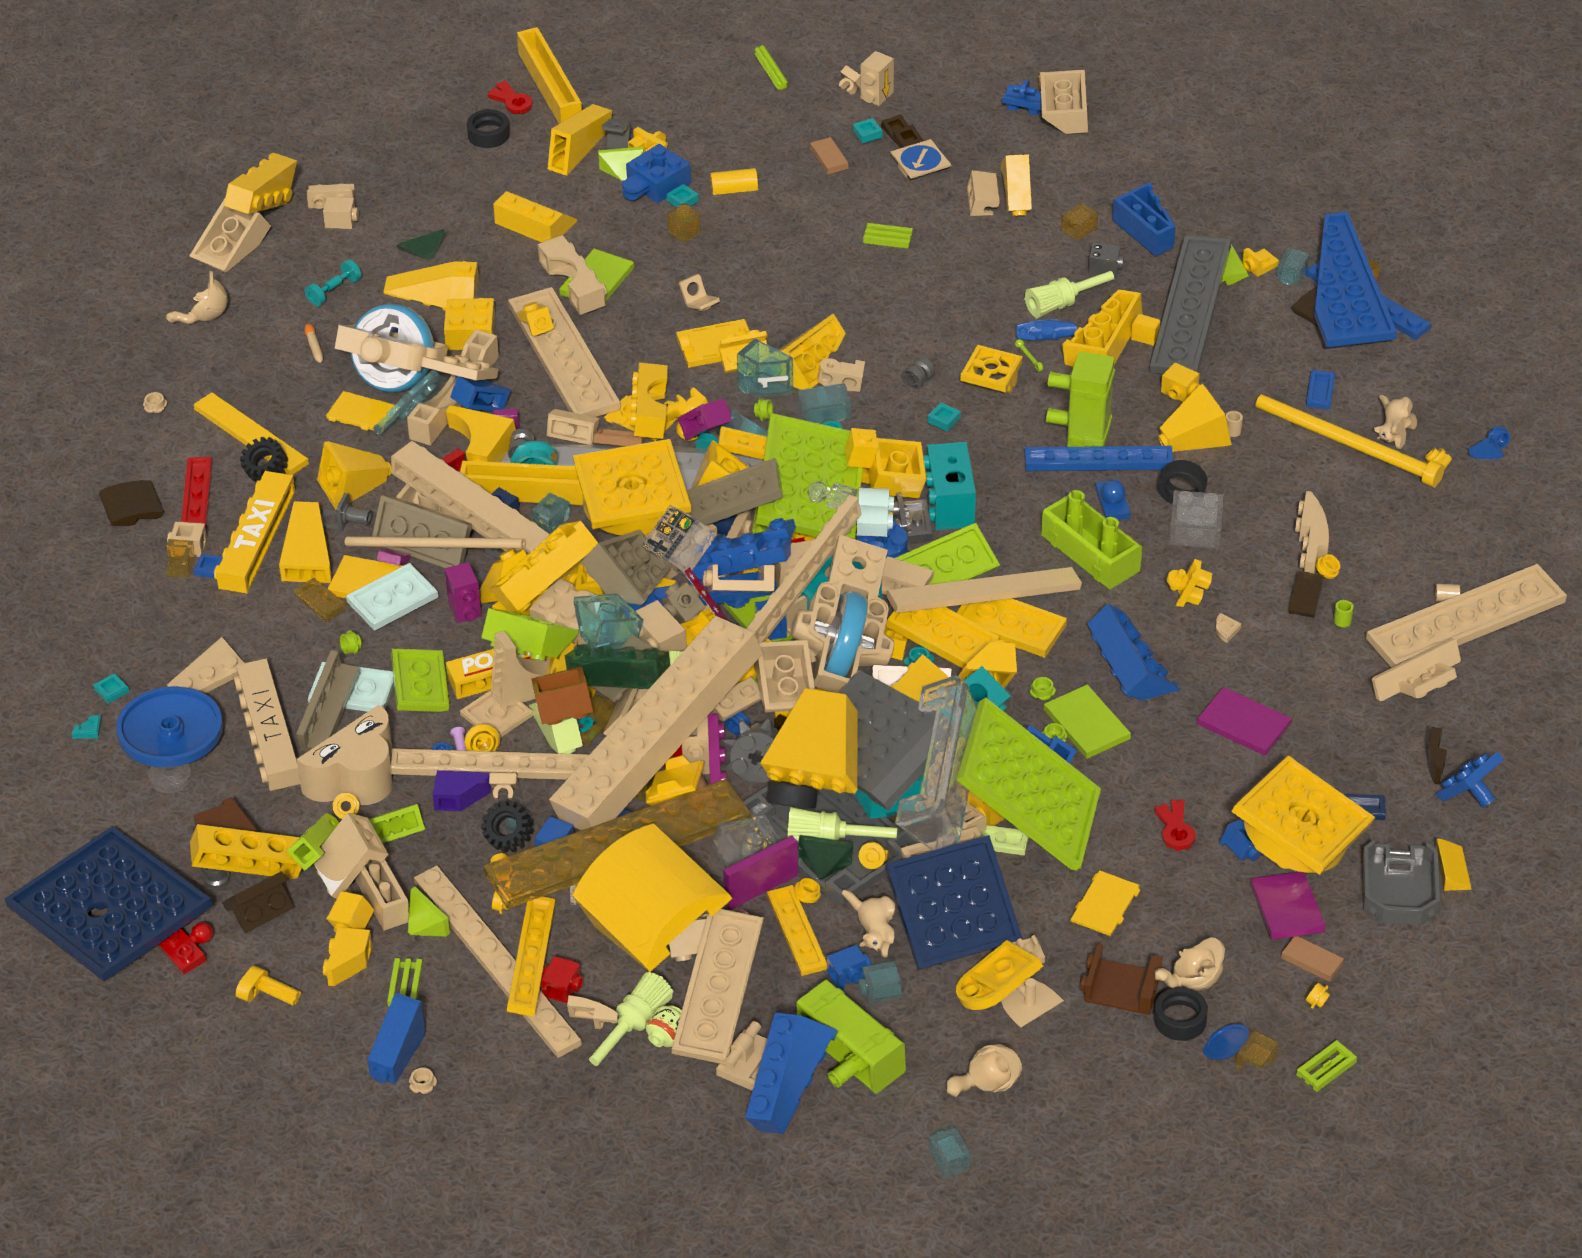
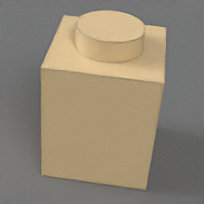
M326 198L323 210L325 228H353L354 221L359 219V209L355 208L354 198Z

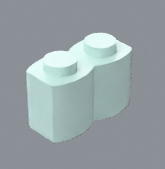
M859 488V504L862 515L857 520V535L887 537L888 529H893V514L888 513L889 511H894V497L889 496V489Z

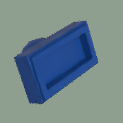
M1120 479L1095 482V489L1104 517H1114L1117 520L1130 519V510L1125 498V487L1120 482Z

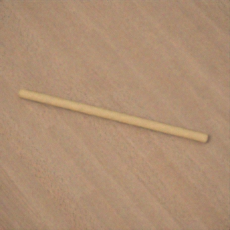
M349 536L345 538V545L352 547L524 549L526 545L525 539Z

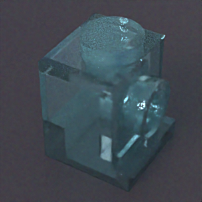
M549 493L532 509L533 522L549 534L571 516L570 502L552 493Z

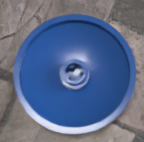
M179 686L157 688L135 697L122 709L116 724L118 742L122 750L133 760L153 767H176L202 758L216 746L223 730L222 715L216 702L203 692Z

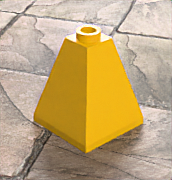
M1203 384L1199 385L1160 427L1161 434L1158 435L1161 446H1172V452L1232 445L1225 413Z
M713 440L707 449L691 488L746 469L749 466Z
M329 441L324 442L317 481L335 510L344 493L349 494V502H352L386 482L387 476L391 475V465L389 462H385L381 455Z

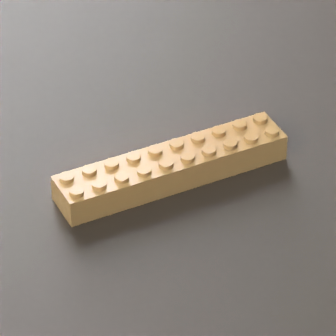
M715 616L549 799L558 819L573 824L575 828L598 838L763 654L755 633Z

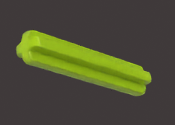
M763 45L757 46L755 48V55L778 90L787 88L788 81L767 48Z

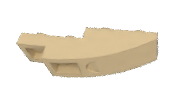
M1306 491L1305 501L1300 500L1298 515H1301L1302 518L1297 517L1295 532L1300 533L1299 541L1303 542L1302 551H1307V554H1301L1300 568H1304V572L1315 573L1317 559L1328 553L1329 530L1325 513L1319 501L1311 491Z

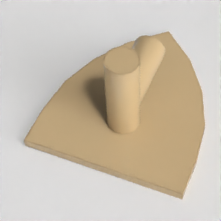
M1028 978L1005 997L1001 1003L1007 1014L1021 1028L1064 1000L1045 984L1033 978Z

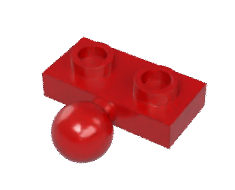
M200 922L193 926L191 934L188 936L180 928L160 942L158 946L184 975L207 961L204 953L196 944L208 943L213 937V929L208 923Z

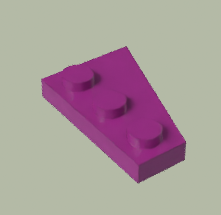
M708 714L710 787L713 797L722 796L721 788L727 787L726 772H721L720 763H725V747L720 748L719 739H724V723L718 724V714Z

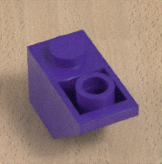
M437 770L433 789L434 810L462 811L490 794V773Z

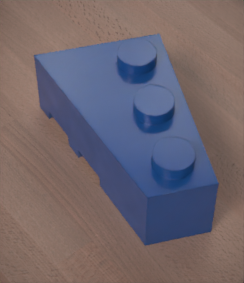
M1150 182L1114 199L1113 221L1153 255L1158 256L1174 248L1175 225L1166 209L1162 208L1158 195L1154 194Z

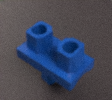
M1024 80L1022 85H1008L1007 91L1002 97V103L1007 104L1008 110L1016 111L1020 107H1025L1029 114L1038 115L1042 109L1041 91L1031 88L1030 81Z

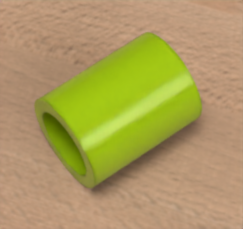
M1340 600L1336 603L1334 623L1339 627H1348L1352 623L1354 606L1350 601Z

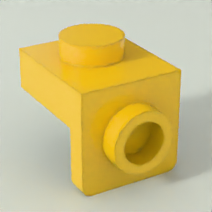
M531 302L523 306L524 309L517 311L519 320L528 323L532 336L542 334L554 328L548 306Z

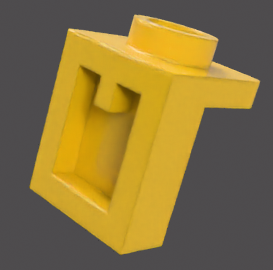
M1246 248L1243 252L1242 264L1246 271H1251L1258 277L1278 267L1279 260L1265 249L1255 253L1250 248Z

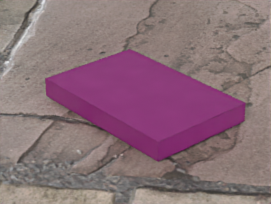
M1223 687L1197 718V725L1266 756L1291 725L1292 718Z
M793 836L723 870L724 890L732 897L726 904L727 908L731 910L798 876V841Z
M1304 872L1251 879L1252 891L1271 940L1325 932L1326 925Z

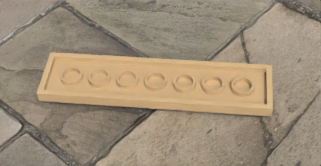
M552 287L508 299L510 310L569 412L597 417L621 409L618 397ZM531 302L548 306L554 328L542 334L532 336L528 323L519 320L517 311L524 309L523 306Z
M1535 564L1367 631L1366 639L1388 665L1393 668L1451 638L1456 639L1459 646L1566 602L1567 595L1538 564Z

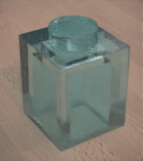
M1287 248L1278 264L1277 281L1299 287L1309 267L1310 254Z
M895 961L862 967V978L858 979L861 996L866 995L869 1004L901 998V979Z
M956 1128L940 1131L934 1136L929 1137V1154L943 1178L970 1169L971 1153Z

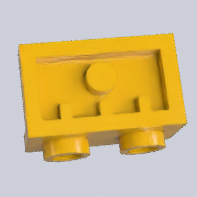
M752 330L747 332L746 335L737 336L736 334H731L723 337L720 340L718 349L724 372L730 373L768 365L765 361L770 356L766 341L767 332Z

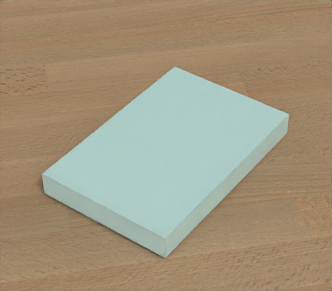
M408 563L346 595L347 603L375 631L438 598V591L411 563Z
M322 662L308 697V703L326 662ZM358 667L359 675L345 708L368 712L377 705H380L385 709L394 687L393 672Z

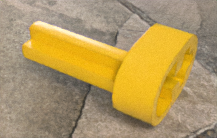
M255 965L242 977L235 993L236 997L251 1003L259 991H262L292 1006L299 1001L302 994L301 991L268 977V971Z

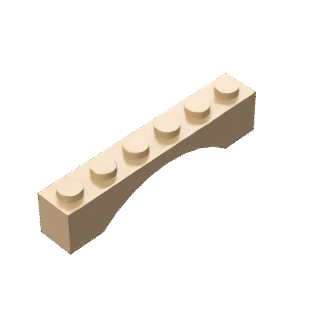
M476 329L464 344L461 356L469 357L470 362L476 363L477 360L491 363L490 367H492L499 358L497 336ZM452 374L445 386L431 400L418 403L407 417L409 439L431 446L448 424L445 411L449 405L462 406L450 397L457 375Z

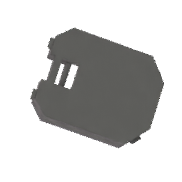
M1375 839L1364 846L1362 858L1364 911L1382 923L1419 925L1438 914L1440 904L1438 850L1427 842L1426 846L1410 845V851L1390 850V844H1377ZM1389 864L1410 865V870L1389 869Z

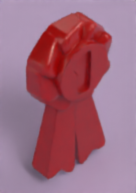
M505 80L501 83H496V88H492V91L488 92V98L505 102L506 110L514 115L519 113L525 114L528 110L532 109V98L524 93L516 94Z
M1171 800L1172 812L1166 803L1162 806H1156L1155 814L1166 826L1162 832V838L1166 847L1173 848L1175 851L1190 849L1195 842L1196 834L1192 826L1183 823L1184 800Z

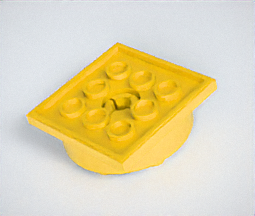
M671 439L573 455V463L582 491L584 512L590 520L592 529L600 528L616 535H624L641 530L646 535L657 533L656 528L661 521L669 525L668 520L675 510H679L683 514L691 512L690 500Z
M1290 756L1282 760L1232 810L1235 815L1244 820L1247 835L1257 851L1263 853L1283 869L1318 873L1319 875L1335 867L1342 860L1348 847L1375 819L1372 814Z

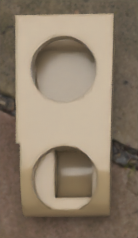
M832 358L824 359L820 363L818 381L826 387L860 392L865 361L856 360L855 364L838 362Z

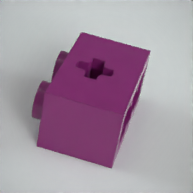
M723 398L702 404L679 416L678 421L685 440L699 437L702 433H711L721 428V426H725L732 422L731 411Z
M469 562L444 568L448 604L457 623L472 621L477 617H481L478 581Z

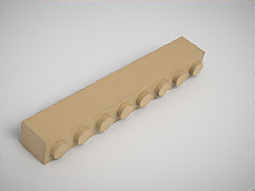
M413 441L391 456V473L457 519L472 523L471 528L485 538L525 539L526 545L524 549L513 550H524L526 555H528L550 535L535 522L528 520L516 509H512L498 497L491 495L479 484H475L461 472L456 471L442 459H438L428 452L426 448L419 446Z

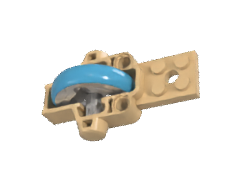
M379 305L366 312L357 324L339 325L335 349L350 352L353 365L359 376L367 384L380 391L396 393L408 390L416 386L426 376L429 369L472 380L495 379L498 375V369L490 367L491 363L477 360L475 363L470 362L469 357L447 356V345L433 341L432 333L425 320L413 309L404 305ZM393 327L398 328V333L392 332Z
M839 535L835 545L828 582L819 585L810 602L809 610H799L796 614L791 628V636L797 640H808L809 649L817 654L813 673L815 688L837 693L857 672L858 666L887 665L894 650V640L884 634L888 616V605L884 600L878 598L888 550ZM852 562L861 563L864 569L855 568Z

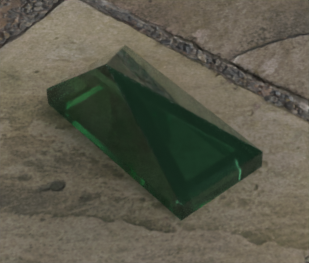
M442 229L403 241L396 245L398 250L429 260L434 257L445 235V231Z
M800 835L799 857L821 881L852 864L853 842Z

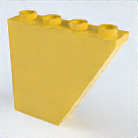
M808 688L803 690L760 762L767 772V776L774 781L790 782L800 786L807 785L819 790L824 788L837 793H856L858 711L846 694Z

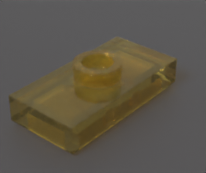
M315 578L294 589L295 597L325 622L346 610L345 603Z

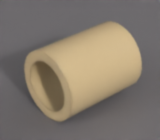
M1230 411L1226 414L1230 437H1237L1241 434L1243 416L1240 412Z
M1436 584L1435 598L1438 602L1460 595V585Z

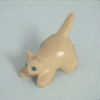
M1380 395L1379 398L1385 408L1386 422L1384 425L1374 428V431L1379 433L1377 439H1382L1388 443L1395 441L1396 448L1401 449L1406 441V429L1414 430L1417 426L1416 416L1411 413L1412 401L1408 397L1393 399L1390 402L1388 397Z
M843 890L842 895L858 911L860 923L867 933L863 935L864 941L859 946H866L877 952L880 951L882 957H887L889 945L894 942V929L889 925L895 911L894 901L888 896H883L881 898H869L862 902L854 893Z

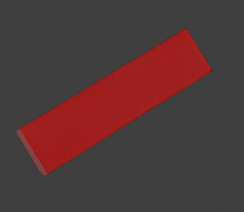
M212 457L187 458L181 522L205 524V529L207 527Z

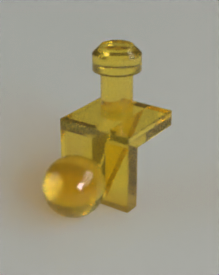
M596 695L590 698L593 712L588 713L594 725L585 733L583 731L580 733L582 744L586 747L593 743L592 740L596 736L604 732L615 708L607 696L604 698Z

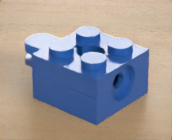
M657 144L626 163L627 179L622 181V193L628 200H636L642 195H646L656 203H660L667 198L666 194L682 184L687 186L691 183L690 163L663 145Z

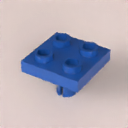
M1498 751L1489 756L1483 753L1473 762L1470 760L1458 769L1460 772L1457 775L1453 774L1442 782L1444 787L1436 795L1442 801H1446L1469 789L1480 803V806L1482 808L1485 807L1496 797L1485 785L1482 778L1504 759Z

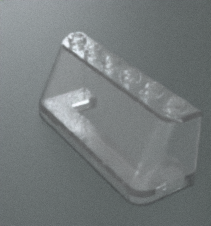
M952 676L922 686L918 709L924 714L936 711L920 794L900 800L895 822L932 851L959 844L969 790L956 781L977 706L967 683L958 676Z

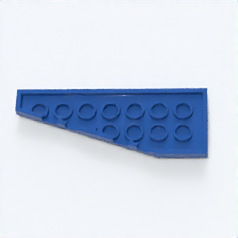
M1348 212L1325 214L1314 317L1326 347L1394 340L1397 336L1396 328Z

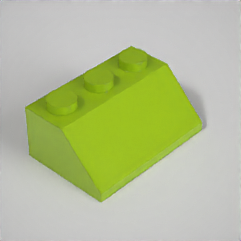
M488 608L481 638L491 641L490 646L494 647L495 633L505 631L516 646L517 654L525 655L527 651L531 653L530 658L545 661L546 656L557 658L575 639L579 630L521 613Z

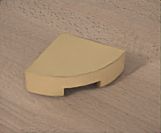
M1219 613L1216 619V632L1223 641L1228 643L1241 629L1242 624Z

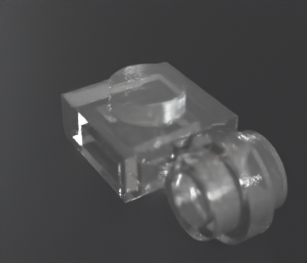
M816 481L809 486L807 493L811 501L819 503L827 498V506L837 509L849 495L856 497L858 489L834 482L832 489H830L823 482Z

